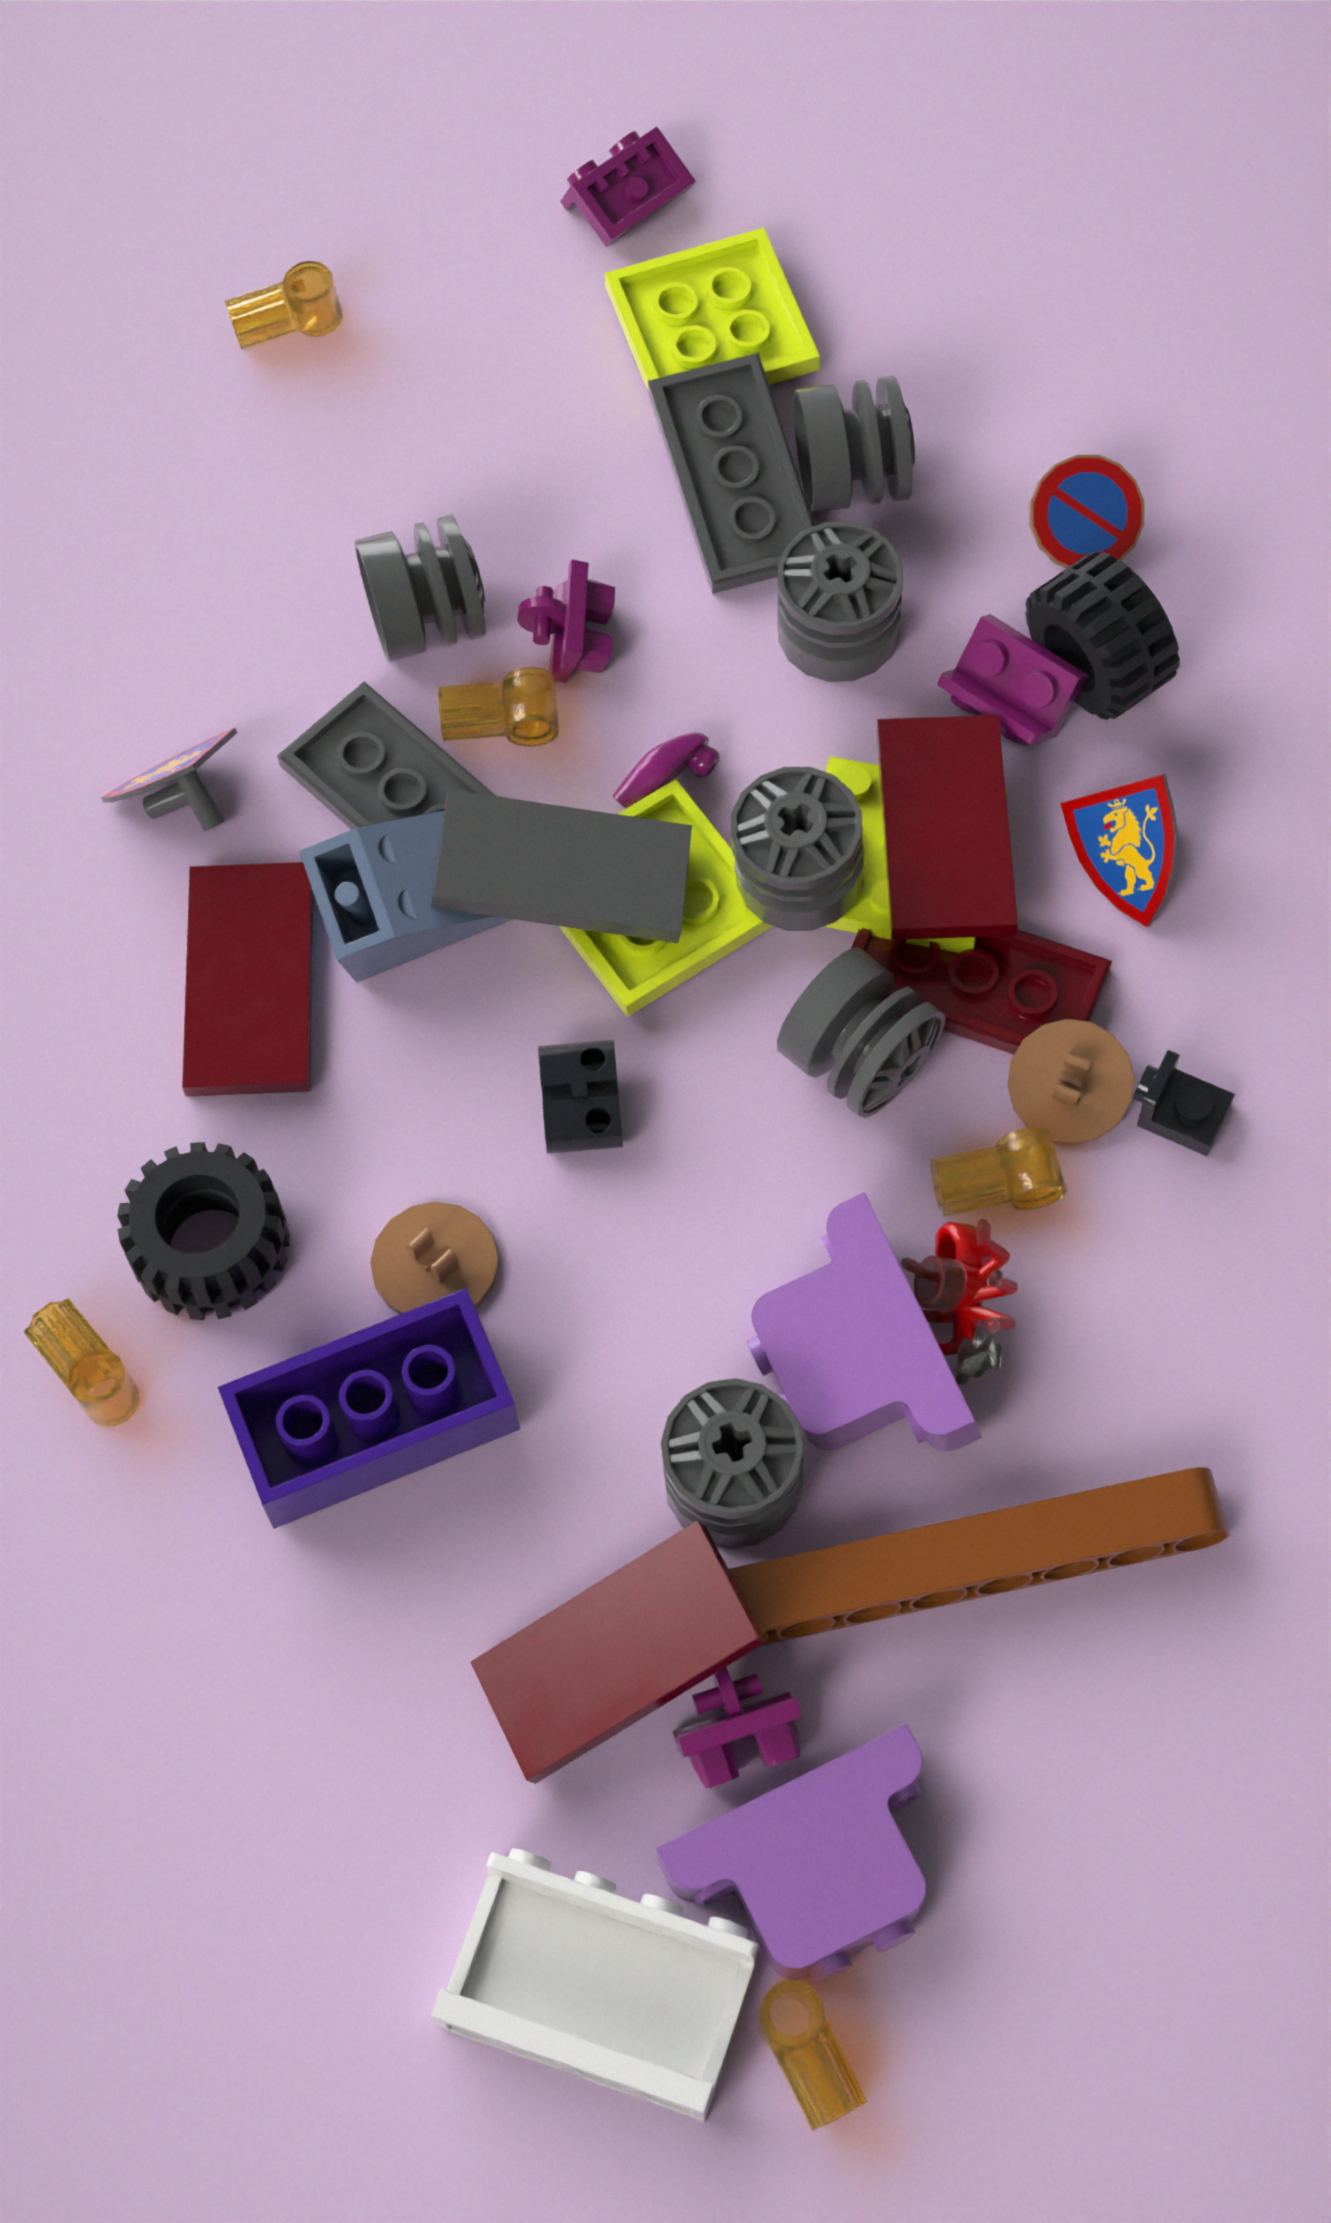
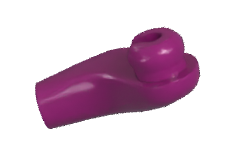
M693 732L670 739L650 750L631 770L612 796L627 809L673 781L688 768L697 777L705 778L717 766L720 760L719 752L707 745L709 738L702 733Z

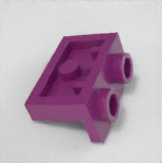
M657 126L642 137L636 131L629 133L609 150L613 157L597 166L594 160H590L567 178L570 188L561 199V204L566 211L576 205L606 247L685 193L696 182Z
M989 614L980 617L956 668L943 672L937 685L952 694L950 700L954 705L968 713L975 715H999L1000 733L1017 744L1029 746L1057 737L1088 674Z

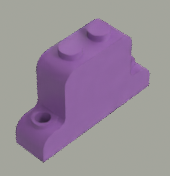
M863 1192L838 1204L828 1216L826 1224L827 1235L821 1237L832 1261L823 1267L767 1292L753 1306L751 1320L757 1336L747 1340V1344L761 1374L765 1376L772 1372L775 1373L784 1392L779 1396L787 1402L800 1423V1429H802L809 1442L822 1450L839 1449L907 1418L918 1444L926 1441L933 1448L940 1451H955L981 1439L982 1436L866 1193Z
M905 1724L657 1847L658 1864L673 1893L682 1900L696 1902L697 1907L709 1905L729 1894L735 1895L770 1965L780 1976L790 1980H801L811 1976L815 1985L829 1981L853 1966L849 1956L872 1944L875 1945L878 1953L900 1945L916 1934L912 1923L917 1920L921 1913L926 1894V1883L891 1813L907 1806L922 1795L918 1786L923 1763L921 1750L908 1725Z

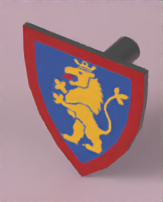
M232 728L154 766L102 796L103 803H113L128 799L176 780L177 783L143 798V807L147 815L152 819H156L189 804L204 831L218 826L225 819L197 768L238 733L237 730Z
M1166 774L1060 803L1068 834L1078 860L1095 887L1118 910L1145 927L1151 926L1166 900L1176 868L1178 831L1174 804Z

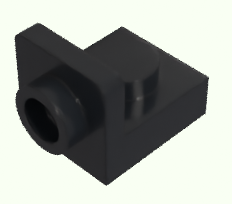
M1167 1050L1159 1069L1149 1064L1147 1065L1136 1088L1133 1099L1142 1103L1137 1126L1207 1156L1232 1105L1235 1094L1176 1069L1180 1054Z

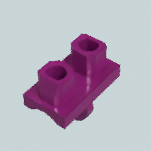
M574 559L570 561L568 580L557 585L554 598V590L551 587L540 586L536 589V597L523 600L518 607L517 621L522 628L533 633V642L535 644H549L552 634L549 680L566 683L574 669L602 673L611 658V635L585 629V620L604 625L607 624L615 604L616 587L588 579V562Z
M725 1667L712 1675L715 1688L691 1695L698 1715L721 1707L724 1713L672 1731L678 1751L684 1758L689 1756L690 1763L703 1786L711 1788L740 1776L729 1742L754 1734L765 1767L775 1766L800 1757L798 1730L794 1720L803 1716L797 1698L795 1696L791 1697L788 1691L740 1707L739 1701L763 1693L757 1674H753L732 1681L728 1669Z

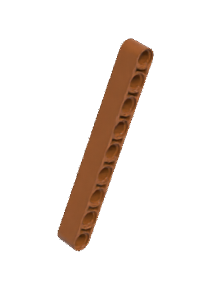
M1195 1467L730 1568L729 1571L766 1640L764 1644L760 1645L764 1646L1208 1548L1226 1540L1230 1536V1532L1211 1469Z

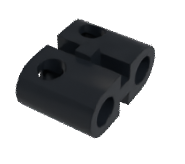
M614 1040L538 1046L547 1154L623 1147Z

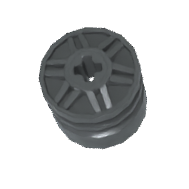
M894 376L878 378L876 383V405H874L868 383L865 380L855 381L852 392V409L845 410L843 409L838 391L833 384L795 389L793 395V417L797 457L803 491L811 513L849 508L852 499L853 480L861 479L866 497L872 505L879 504L882 501L883 476H885L890 496L894 501L910 498L913 481L912 470L915 463V443L910 414L904 404L897 378Z
M452 514L440 517L437 520L441 546L434 547L424 522L414 526L415 553L405 555L393 531L354 541L366 597L384 655L388 662L426 651L425 624L435 622L447 646L457 643L454 616H461L470 640L483 637L486 634L484 620L485 593L473 550L461 534L457 521Z
M851 521L824 522L803 530L786 546L778 563V642L788 661L804 674L827 682L855 681L875 673L892 657L900 636V607L903 591L902 560L893 544L873 528Z
M782 767L759 776L741 792L731 812L730 837L733 857L735 859L734 867L737 887L746 907L764 923L786 931H813L838 921L855 905L864 886L862 812L853 792L836 776L813 767Z
M855 947L844 951L831 961L800 995L782 1024L777 1038V1051L808 1076L817 1078L831 1070L827 1080V1091L840 1099L847 1097V1107L858 1116L867 1118L878 1113L890 1103L917 1075L939 1040L945 1026V1014L928 1002L921 1004V995L909 987L900 989L891 995L894 987V974L864 950Z
M737 1378L707 1382L684 1395L667 1417L661 1440L667 1502L680 1525L686 1528L698 1520L706 1525L715 1544L726 1548L757 1545L781 1531L797 1509L803 1485L804 1447L800 1423L787 1402L763 1384ZM733 1445L734 1450L738 1454L743 1453V1459L732 1462L727 1453H722V1448Z

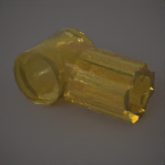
M304 261L292 266L286 272L283 282L225 300L226 308L241 349L295 331H300L305 335L313 337L323 336L334 331L342 319V308L332 273L327 266L316 261Z
M537 667L516 669L509 672L503 678V682L439 687L438 701L443 741L506 736L510 742L516 745L535 747L545 745L558 736L556 679L552 673L545 669Z
M1043 1127L1024 1128L1011 1132L999 1139L993 1147L931 1159L930 1170L938 1208L941 1210L943 1217L1011 1203L1012 1207L1018 1210L1037 1209L1057 1202L1067 1192L1050 1131Z
M69 1298L60 1302H49L32 1315L31 1323L24 1330L25 1336L69 1390L86 1416L95 1424L106 1427L116 1426L127 1421L136 1412L140 1402V1390L120 1357L110 1350ZM106 1379H116L113 1387L108 1392L99 1396H91L93 1389L100 1382Z
M790 1979L776 1983L766 1992L757 2010L756 2025L759 2036L770 2047L811 2132H814L865 2105L868 2101L824 2015L821 1997L814 1988L803 1981ZM785 1998L799 2001L807 2009L809 2015L808 2029L802 2034L795 2036L784 2035L779 2032L772 2024L770 2017L771 2006L778 2000Z

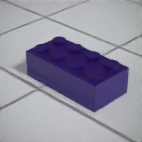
M467 1288L217 1387L262 1506L273 1529L520 1430L515 1402Z

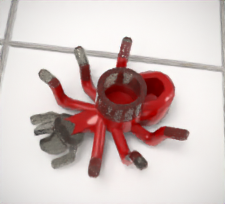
M980 1219L977 1227L957 1222L944 1223L935 1235L936 1256H928L921 1263L906 1257L900 1263L903 1269L915 1274L914 1294L919 1305L923 1308L935 1309L922 1310L927 1322H953L952 1339L950 1342L938 1345L944 1356L958 1354L955 1378L958 1385H965L969 1381V1377H981L989 1367L992 1370L1000 1369L1001 1345L995 1341L992 1333L998 1330L1013 1329L1016 1324L1013 1317L981 1306L984 1300L1012 1295L1018 1291L1017 1283L1004 1278L1003 1272L999 1270L1009 1261L1010 1253L1006 1248L990 1239L991 1225L986 1219ZM983 1320L986 1321L985 1326L989 1331L981 1330L980 1325Z

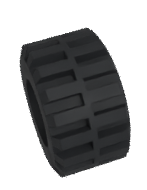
M1097 551L1090 552L1034 590L1026 600L1027 612H1025L1031 639L1088 674L1075 703L1088 713L1095 714L1100 719L1108 720L1109 718L1115 719L1172 680L1177 674L1176 669L1180 665L1179 647L1172 625L1162 605L1146 583L1121 560L1117 561L1110 554L1104 552L1099 554Z
M205 1142L190 1143V1152L179 1154L177 1146L163 1151L167 1160L157 1165L150 1159L143 1165L141 1170L145 1178L141 1182L131 1179L124 1190L130 1203H119L117 1217L122 1225L121 1228L117 1229L119 1241L138 1283H141L144 1292L154 1303L160 1299L164 1309L177 1316L185 1307L190 1319L205 1320L206 1311L210 1310L215 1311L218 1319L231 1317L230 1307L240 1302L245 1310L257 1304L254 1293L258 1289L268 1294L276 1285L272 1270L284 1271L288 1260L284 1247L290 1246V1233L286 1225L287 1220L271 1178L265 1169L258 1170L255 1159L245 1152L236 1159L232 1147L218 1143L214 1152H208ZM207 1210H222L239 1218L232 1235L213 1250L203 1253H185L171 1247L173 1235L178 1227L196 1213Z

